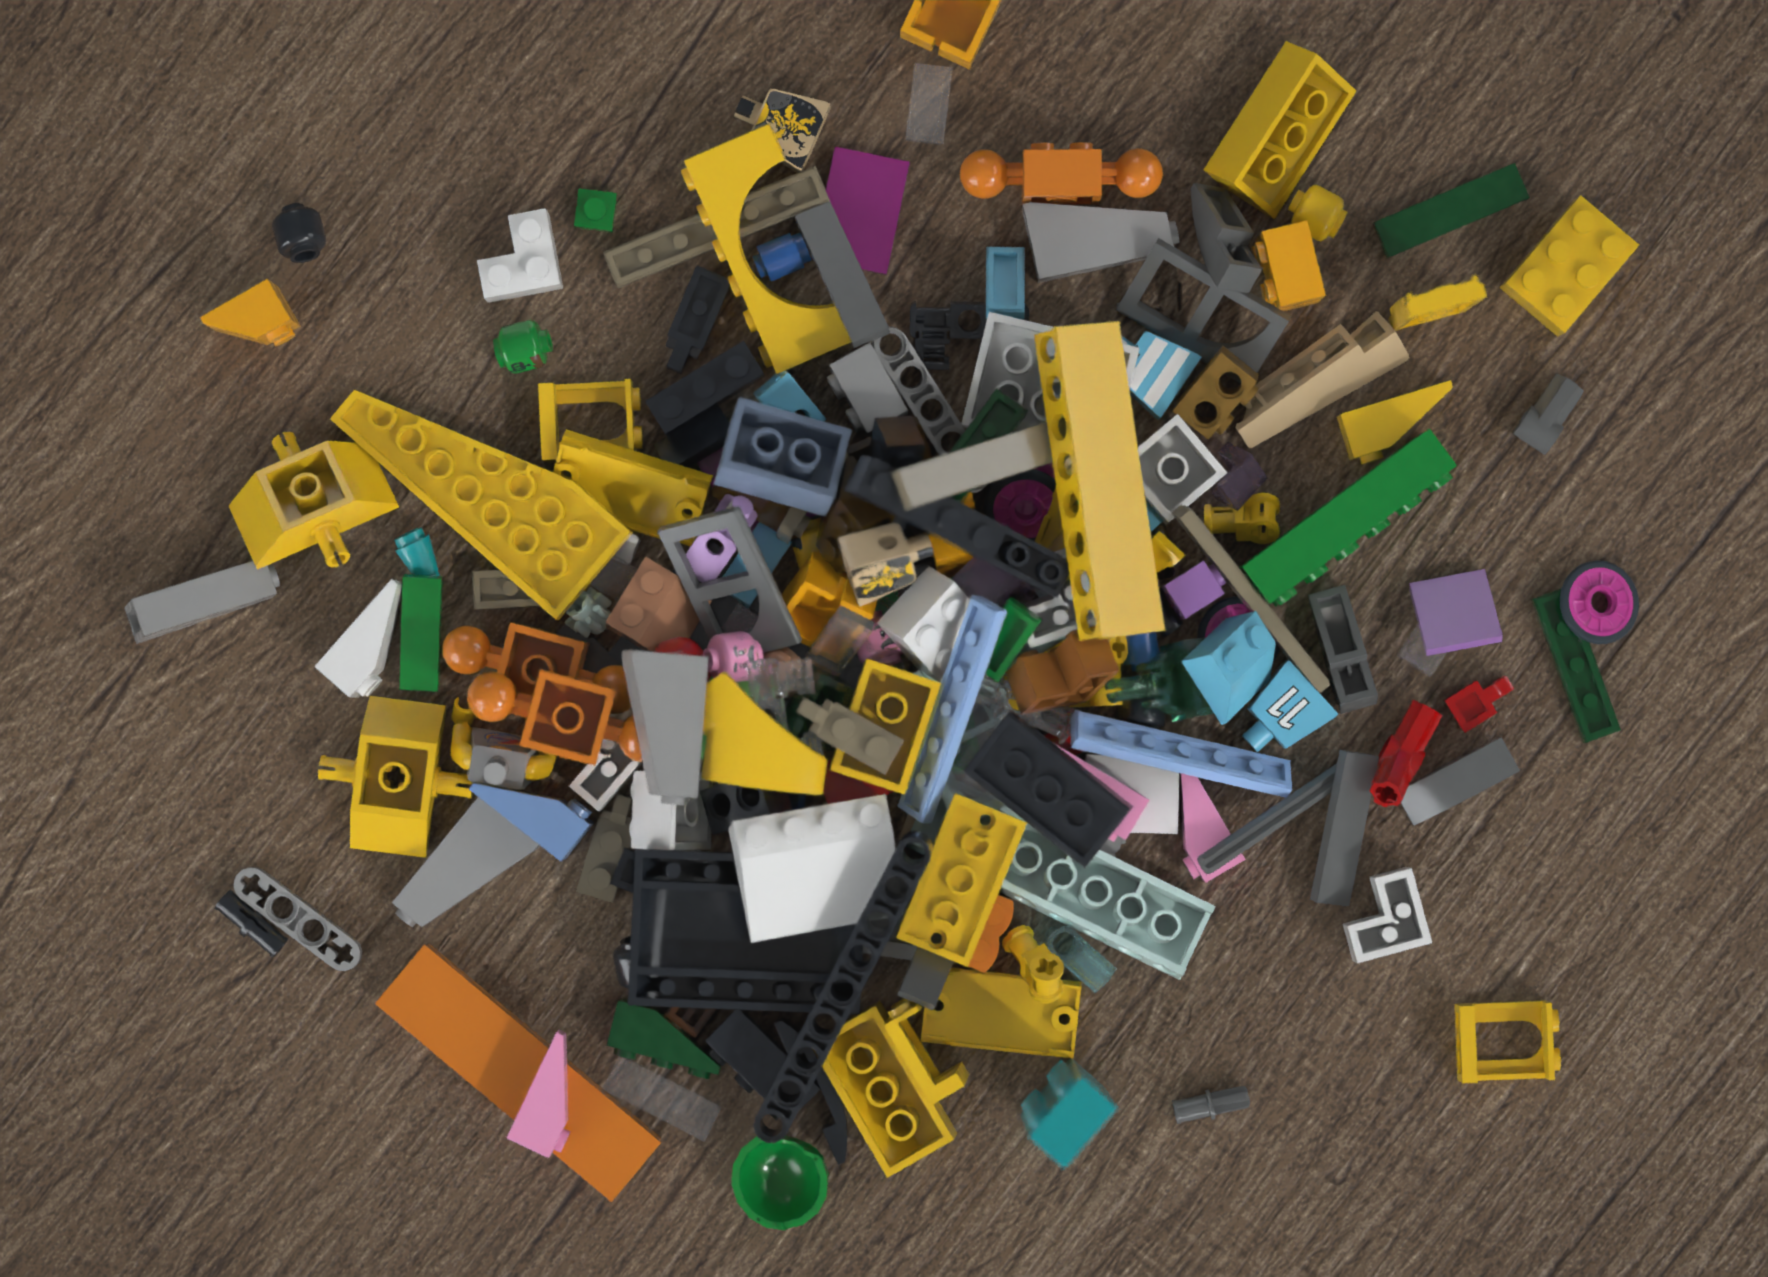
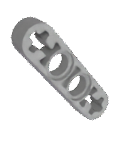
M249 867L241 870L236 875L234 890L241 900L329 966L338 971H347L359 964L362 958L360 943L266 871L258 867ZM258 875L260 878L258 885L266 892L270 890L271 885L277 889L267 898L264 907L258 903L264 896L257 891H252L249 894L244 891L247 886L243 881L245 876L252 878ZM280 896L289 898L293 903V912L285 919L277 917L272 910L274 900ZM310 919L320 921L324 927V934L319 941H310L303 934V926ZM332 931L338 935L337 938L332 940L340 947H344L347 944L351 945L350 954L354 957L351 962L344 960L339 963L336 960L338 952L330 946L327 947L325 953L320 950V947L329 940Z

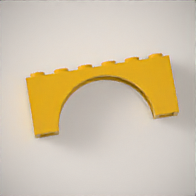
M771 122L686 158L684 163L687 168L682 169L681 173L689 191L696 189L702 203L696 207L704 226L712 225L718 239L713 240L712 244L720 262L727 260L733 274L727 276L735 297L743 296L748 310L743 311L746 323L751 333L759 332L764 344L758 347L766 368L773 366L776 374L851 343V340L834 303L807 305L779 296L759 280L750 268L744 255L740 240V217L744 201L759 177L786 158Z

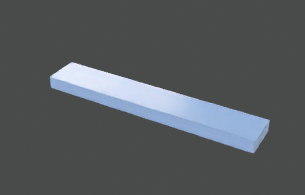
M982 595L971 596L941 681V686L905 794L901 795L898 804L899 808L921 823L932 824L1007 613L1006 610Z
M1075 710L1070 718L1071 748L1285 798L1292 791L1290 760L1078 710Z

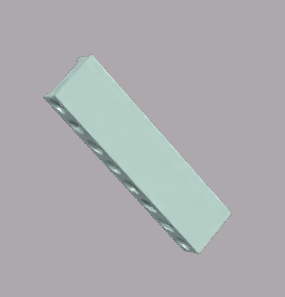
M957 780L965 797L973 799L983 794ZM942 798L939 801L932 824L921 823L915 820L911 831L918 830L924 832L933 843L947 812ZM1007 806L999 809L1003 813L1023 820ZM987 815L981 818L980 823L988 825L991 820L990 816ZM1028 823L999 891L1178 980L1184 975L1209 917L1216 907L1101 850L1084 868ZM910 842L905 845L925 856V850L919 843Z

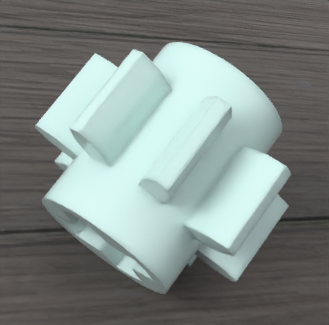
M589 587L587 592L583 591L566 611L570 617L565 621V624L585 638L590 635V632L592 634H599L606 629L605 622L611 614L607 608L612 602L601 592L598 593L592 587Z

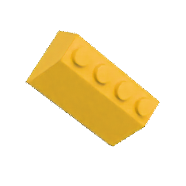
M1286 41L1203 170L1222 187L1267 216L1275 219L1351 101L1356 90L1317 53Z
M879 1000L860 1011V1014H855L846 1020L822 1067L888 1178L953 1141L957 1131L940 1102L938 1101L930 1105L883 1026L889 1015ZM811 1048L818 1059V1054L813 1048Z

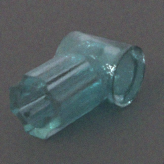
M1054 925L1044 935L1043 943L1050 952L1062 959L1064 967L1095 994L1104 987L1117 970L1113 964L1084 940L1077 931L1067 925ZM1059 933H1069L1072 937L1070 949L1063 953L1056 952L1053 947L1054 938Z

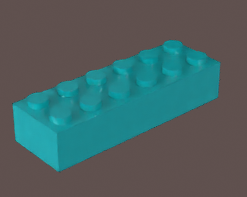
M1070 1058L1067 1063L1059 1060L1046 1075L1049 1083L1043 1090L1039 1092L1035 1088L1020 1105L1023 1110L1020 1115L1028 1137L1064 1169L1118 1109L1106 1088L1073 1058Z

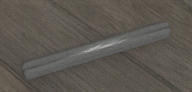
M1337 763L1198 856L1197 862L1206 874L1215 872L1332 792Z

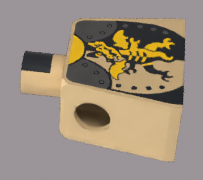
M770 88L763 104L743 95L734 117L752 124V130L771 122L786 157L781 163L794 172L799 173L804 171L831 106L826 101Z
M897 523L838 538L847 577L859 607L913 583L916 580L913 562L934 555L926 533L905 540L900 525Z

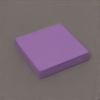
M1485 569L1409 584V591L1426 656L1502 642L1503 635Z

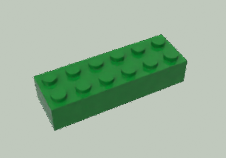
M1429 428L1418 434L1242 564L1239 569L1268 605L1273 603L1275 607L1281 606L1298 593L1294 586L1303 580L1307 585L1327 572L1329 569L1325 563L1334 557L1337 562L1343 560L1360 547L1356 540L1364 534L1369 539L1388 527L1391 523L1387 517L1396 512L1400 516L1419 504L1422 499L1418 494L1427 489L1431 493L1453 478L1450 471L1457 464Z

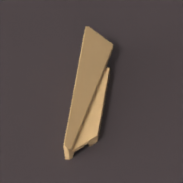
M1378 311L1372 314L1351 334L1340 324L1257 383L1256 386L1259 389L1246 405L1243 421L1237 423L1235 428L1244 443L1249 448H1253L1405 363L1409 359V354L1396 331Z

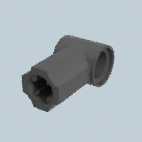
M1556 373L1534 407L1531 405L1522 416L1512 434L1545 455L1558 439L1564 428L1562 426L1563 422L1581 398L1584 390L1572 380Z

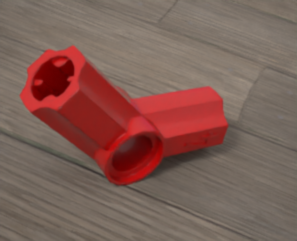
M1416 700L1411 701L1394 735L1391 734L1378 755L1379 767L1369 789L1375 803L1385 808L1392 805L1399 806L1405 796L1409 783L1423 762L1426 754L1424 749L1443 716L1442 714Z

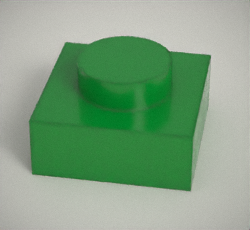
M579 188L574 227L613 233L617 193Z

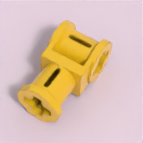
M1257 493L1250 497L1235 498V506L1212 507L1211 504H1205L1204 525L1212 535L1236 533L1237 541H1252L1257 544L1272 543L1280 535V526L1276 522V516L1280 512V501L1275 495L1270 493ZM1261 504H1264V512H1260ZM1262 525H1266L1265 533H1262Z
M1018 926L1004 937L1002 947L1006 952L1012 953L1020 964V975L1029 986L1030 996L1041 1003L1054 1002L1060 998L1063 992L1061 977L1064 971V964L1062 959L1052 954L1044 943L1038 945L1033 938L1034 932L1030 926Z

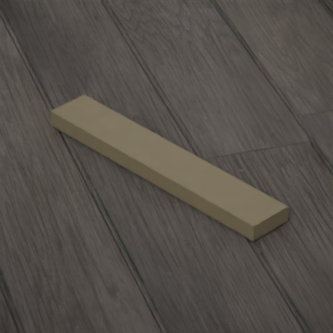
M811 167L749 192L744 201L740 217V239L829 202V197L817 167ZM698 213L604 251L603 254L616 287L619 289L715 250L712 241L718 238L712 225L705 227Z
M1061 417L1058 426L1060 434L1065 438L1067 423L1065 418ZM1047 422L892 473L905 510L1052 463Z
M1181 504L1171 514L1211 564L1216 566L1224 580L1250 612L1256 611L1276 645L1287 659L1291 661L1319 693L1325 690L1330 685V681L1195 512Z

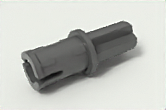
M1238 1086L1211 1093L1207 1089L1205 1094L1172 1100L1176 1122L1181 1124V1122L1209 1116L1211 1120H1214L1215 1115L1248 1108L1250 1106V1099L1246 1087Z

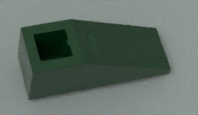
M621 998L618 1000L606 1045L614 1048V1055L634 1060L637 1054L652 1057L650 1064L667 1069H673L674 1063L689 1067L688 1074L705 1079H710L711 1073L719 1075L721 1066L703 1047L667 1018L658 1008L627 1005L628 1000Z

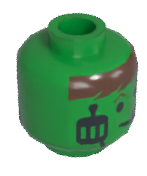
M534 320L505 325L500 329L498 337L493 340L499 366L501 368L506 367L513 374L544 367L547 362V353L553 351L549 331L547 329L541 330Z

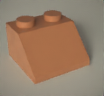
M645 557L605 624L606 628L644 651L654 652L659 643L674 637L690 638L700 620L679 576Z

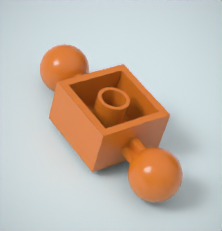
M1033 143L1030 150L1023 151L1021 162H1005L1003 157L995 151L981 149L969 154L964 159L960 168V181L970 195L980 199H988L1001 193L1006 185H1022V205L1030 202L1060 205H1098L1102 197V185H1117L1125 195L1133 198H1143L1151 195L1158 189L1163 177L1161 162L1156 155L1148 150L1131 149L1122 154L1117 162H1102V149H1093L1092 143H1071L1070 149H1054L1053 143Z
M511 622L503 648L491 645L488 636L481 629L470 625L453 629L443 642V658L446 664L457 673L468 675L477 673L484 667L497 670L498 673L507 676L513 682L517 692L533 696L540 669L615 689L616 693L610 714H621L632 708L623 666L610 665L602 668L597 673L583 669L590 642Z
M542 669L539 671L533 696L517 692L513 682L507 676L498 672H487L479 675L468 688L467 702L469 708L479 719L496 722L505 719L510 714L527 718L520 746L596 766L602 741L606 739L619 743L622 752L628 758L637 762H643L634 716L631 715L626 720L609 716L616 690L613 688Z

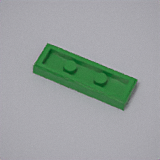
M404 574L402 577L399 690L435 692L439 690L442 576Z

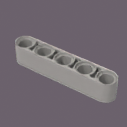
M888 326L890 333L896 334L900 339L899 350L892 355L882 353L879 347L881 338L873 340L872 347L914 417L917 416L923 431L940 457L947 455L949 452L943 450L941 446L943 435L947 432L955 431L961 436L965 429L906 335L898 328ZM908 366L917 367L921 373L919 383L913 387L903 386L900 381L902 370ZM928 399H936L941 405L940 414L932 420L923 418L920 412L922 403ZM987 484L973 488L971 492H979L983 490L987 486Z

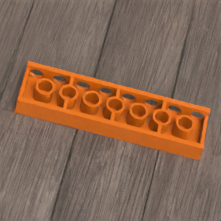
M424 944L375 1004L515 1121L550 1044L431 944ZM567 1059L568 1121L564 1129L571 1132L561 1153L553 1150V1154L612 1202L661 1144V1137Z

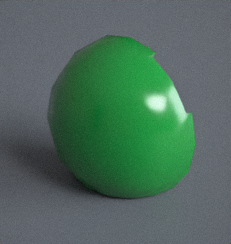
M785 1135L777 1143H767L755 1137L741 1148L733 1164L731 1185L737 1203L750 1219L766 1228L785 1231L789 1228L804 1225L819 1213L827 1197L829 1172L823 1155L816 1147L805 1141Z

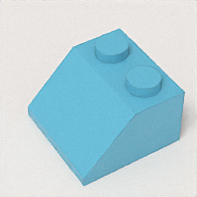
M1256 611L1226 618L1181 661L1221 724L1227 723L1271 679L1276 642Z

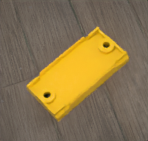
M1475 275L1468 282L1457 285H1445L1416 296L1409 293L1405 296L1406 300L1402 297L1391 306V316L1388 319L1389 324L1397 331L1466 312L1487 297L1484 285L1478 282L1477 275Z
M567 429L560 442L553 470L554 473L581 485L630 530L661 539L658 534L661 526L702 516L713 475ZM564 470L569 471L572 476H570V477L565 476V475L563 474V471H564ZM684 509H690L693 514H686ZM696 537L681 540L680 543L691 546Z
M954 793L934 840L929 864L910 898L895 937L968 967L1027 822ZM984 814L990 816L991 820L988 825L980 823V817ZM932 934H941V942L933 943L931 941Z
M951 967L938 1000L944 1003L942 1010L937 1011L933 1009L932 1011L924 1007L921 1042L1073 1058L1082 982L1061 979L1063 992L1060 998L1051 1003H1041L1030 996L1029 986L1020 974L993 971L983 973L974 969ZM1061 1014L1069 1015L1070 1020L1067 1024L1059 1022Z

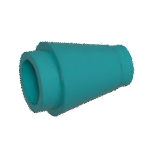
M422 527L413 529L394 539L397 546L395 552L412 575L440 576L430 535H425Z

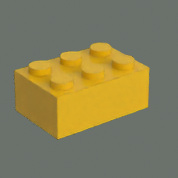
M1580 195L1562 213L1501 285L1500 289L1559 337L1571 327L1637 249L1639 244Z
M865 659L849 710L903 739L904 742L886 774L879 772L838 748H835L829 769L905 794L941 683L870 659Z

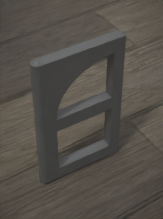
M1160 238L1157 239L1122 301L1117 304L1116 311L1165 340L1197 353L1201 356L1200 360L1206 364L1224 346L1255 372H1258L1292 317L1251 292L1243 293L1218 289L1204 264ZM1163 260L1210 286L1186 328L1139 301ZM1223 295L1269 321L1266 327L1259 333L1239 342L1218 343L1199 336ZM1224 373L1226 376L1237 381L1238 383H1242L1240 377L1236 373Z
M740 506L660 527L658 534L709 641L714 635L723 632L708 600L755 588L759 597L760 610L755 626L748 633L754 640L760 643L762 652L796 645L802 641ZM727 528L747 571L699 583L680 541Z

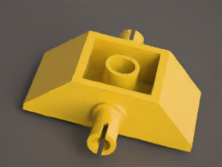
M283 432L288 446H284L279 435L272 440V446L276 450L280 461L256 471L229 504L230 511L253 562L258 570L318 543L325 557V562L329 567L339 566L334 552L338 553L342 564H345L350 558V553L346 549L340 533L399 508L395 496L378 461L357 443L327 440L301 452L295 434L293 432Z
M370 696L360 732L358 754L355 760L321 755L319 765L334 767L335 770L318 769L319 780L326 779L352 783L350 848L427 858L435 797L437 798L438 794L472 799L473 792L469 788L458 786V783L469 785L475 783L468 780L467 774L441 771V767H439L447 705ZM396 766L400 767L402 774H405V781L399 782L398 788L394 787V781L387 777L388 772L396 770Z

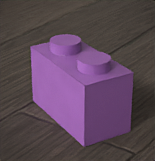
M1202 561L1162 586L1161 589L1178 618L1183 620L1225 594L1221 586L1226 582L1214 564L1207 566Z

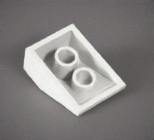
M391 579L314 666L348 697L359 698L365 695L368 697L382 682L378 675L385 668L402 604V582Z

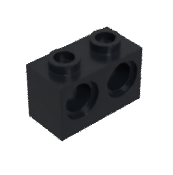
M714 781L713 787L700 791L712 835L729 831L728 829L733 821L793 811L788 792L759 789Z

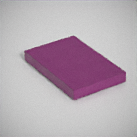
M835 147L826 187L831 205L862 271L887 275L910 162Z

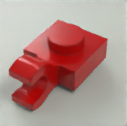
M1505 675L1484 689L1475 680L1443 701L1463 733H1466L1497 714L1492 702L1514 690V687Z

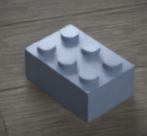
M739 397L731 417L714 484L826 516L835 498L851 429Z

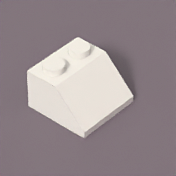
M634 771L631 785V797L633 799L632 820L629 826L631 848L711 850V830L700 791L713 787V781L702 779V773H699L697 798L685 797L684 805L661 803L662 795H649L645 771Z

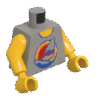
M459 697L455 699L451 715L452 721L455 723L452 730L451 758L457 765L467 770L469 781L523 790L531 782L544 779L551 774L557 755L520 746L522 735L471 727L470 725L473 723L475 715L470 709H463L458 705Z

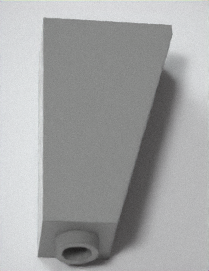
M1033 202L1025 203L1022 206L1038 283L1146 260L1158 238L1173 247L1174 244L1179 243L1175 220L1168 221L1167 212Z
M251 561L133 598L124 609L136 644L271 599L277 594L275 587H279L280 582L273 564L257 570L254 562Z
M634 650L622 651V662L649 795H662L661 803L684 805L685 797H698L708 657Z
M478 797L392 903L398 907L395 914L411 927H414L416 923L423 927L537 850L540 845Z

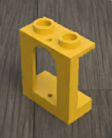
M631 379L575 384L538 383L542 461L556 462L560 445L558 404L598 402L619 404L626 411L627 428L618 438L602 441L634 451L636 449H643L642 426H635L634 411L641 410L640 387L633 388Z
M903 998L891 1006L892 1009L888 1011L889 1016L883 1026L930 1105H933L964 1087L969 1073L962 1061L942 1073L939 1072L908 1020V1017L919 1012L922 1006Z
M1542 1000L1454 1004L1457 1080L1464 1084L1478 1083V1081L1540 1078L1555 1080V1071H1560L1561 1069L1559 1047L1554 1048L1553 1032H1559V1013L1557 1009H1552L1551 1002ZM1527 1021L1536 1025L1541 1033V1047L1536 1054L1529 1058L1477 1060L1476 1022Z

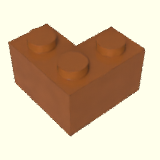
M1075 629L1066 634V640L1060 646L1053 648L1049 652L1039 654L1038 650H1030L1020 654L1016 658L1017 662L1005 673L1020 714L1086 703L1120 671L1108 639L1094 638L1079 641L1078 630Z

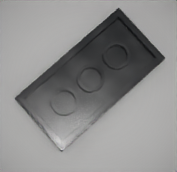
M1013 710L1006 714L963 771L1084 868L1087 867L1134 807Z

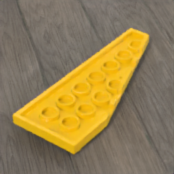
M353 390L330 418L331 421L555 620H559L633 534L632 530L577 482L360 391Z

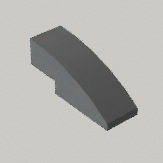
M1193 183L1191 187V201L1195 231L1202 257L1215 286L1218 289L1249 293L1262 270L1248 247L1254 232L1226 188Z
M1342 585L1309 594L1308 600L1340 714L1376 705L1378 693L1367 662L1366 649L1346 586Z
M1496 737L1410 783L1401 801V805L1412 825L1415 826L1490 788L1520 770L1502 737Z

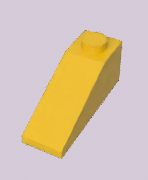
M1451 380L1338 415L1337 420L1349 459L1360 458L1361 464L1384 458L1382 450H1386L1396 443L1453 388Z

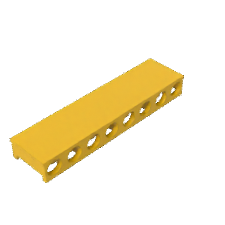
M1119 322L1053 327V330L1034 335L1079 641L1164 631ZM1050 338L1053 339L1056 348L1054 360L1049 357L1047 352V344ZM1055 377H1058L1061 383V396L1059 399L1053 392ZM1062 415L1067 423L1065 438L1060 434L1058 426ZM1067 454H1069L1073 463L1071 476L1066 473L1064 467V460ZM1073 493H1075L1079 503L1077 515L1072 512L1070 507V498ZM1078 532L1082 534L1084 539V551L1082 554L1076 547ZM1084 571L1088 573L1090 579L1088 593L1083 589L1081 582ZM1090 610L1093 611L1096 619L1094 632L1090 630L1087 623V615Z

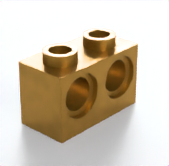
M1222 346L1176 401L1172 411L1208 440L1214 432L1221 435L1235 417L1230 413L1239 402L1246 406L1259 388L1254 384L1257 382L1259 374ZM1226 372H1234L1240 377L1242 383L1234 389L1226 388L1220 381L1221 375ZM1203 401L1211 402L1215 405L1217 413L1213 417L1204 418L1197 413V404Z

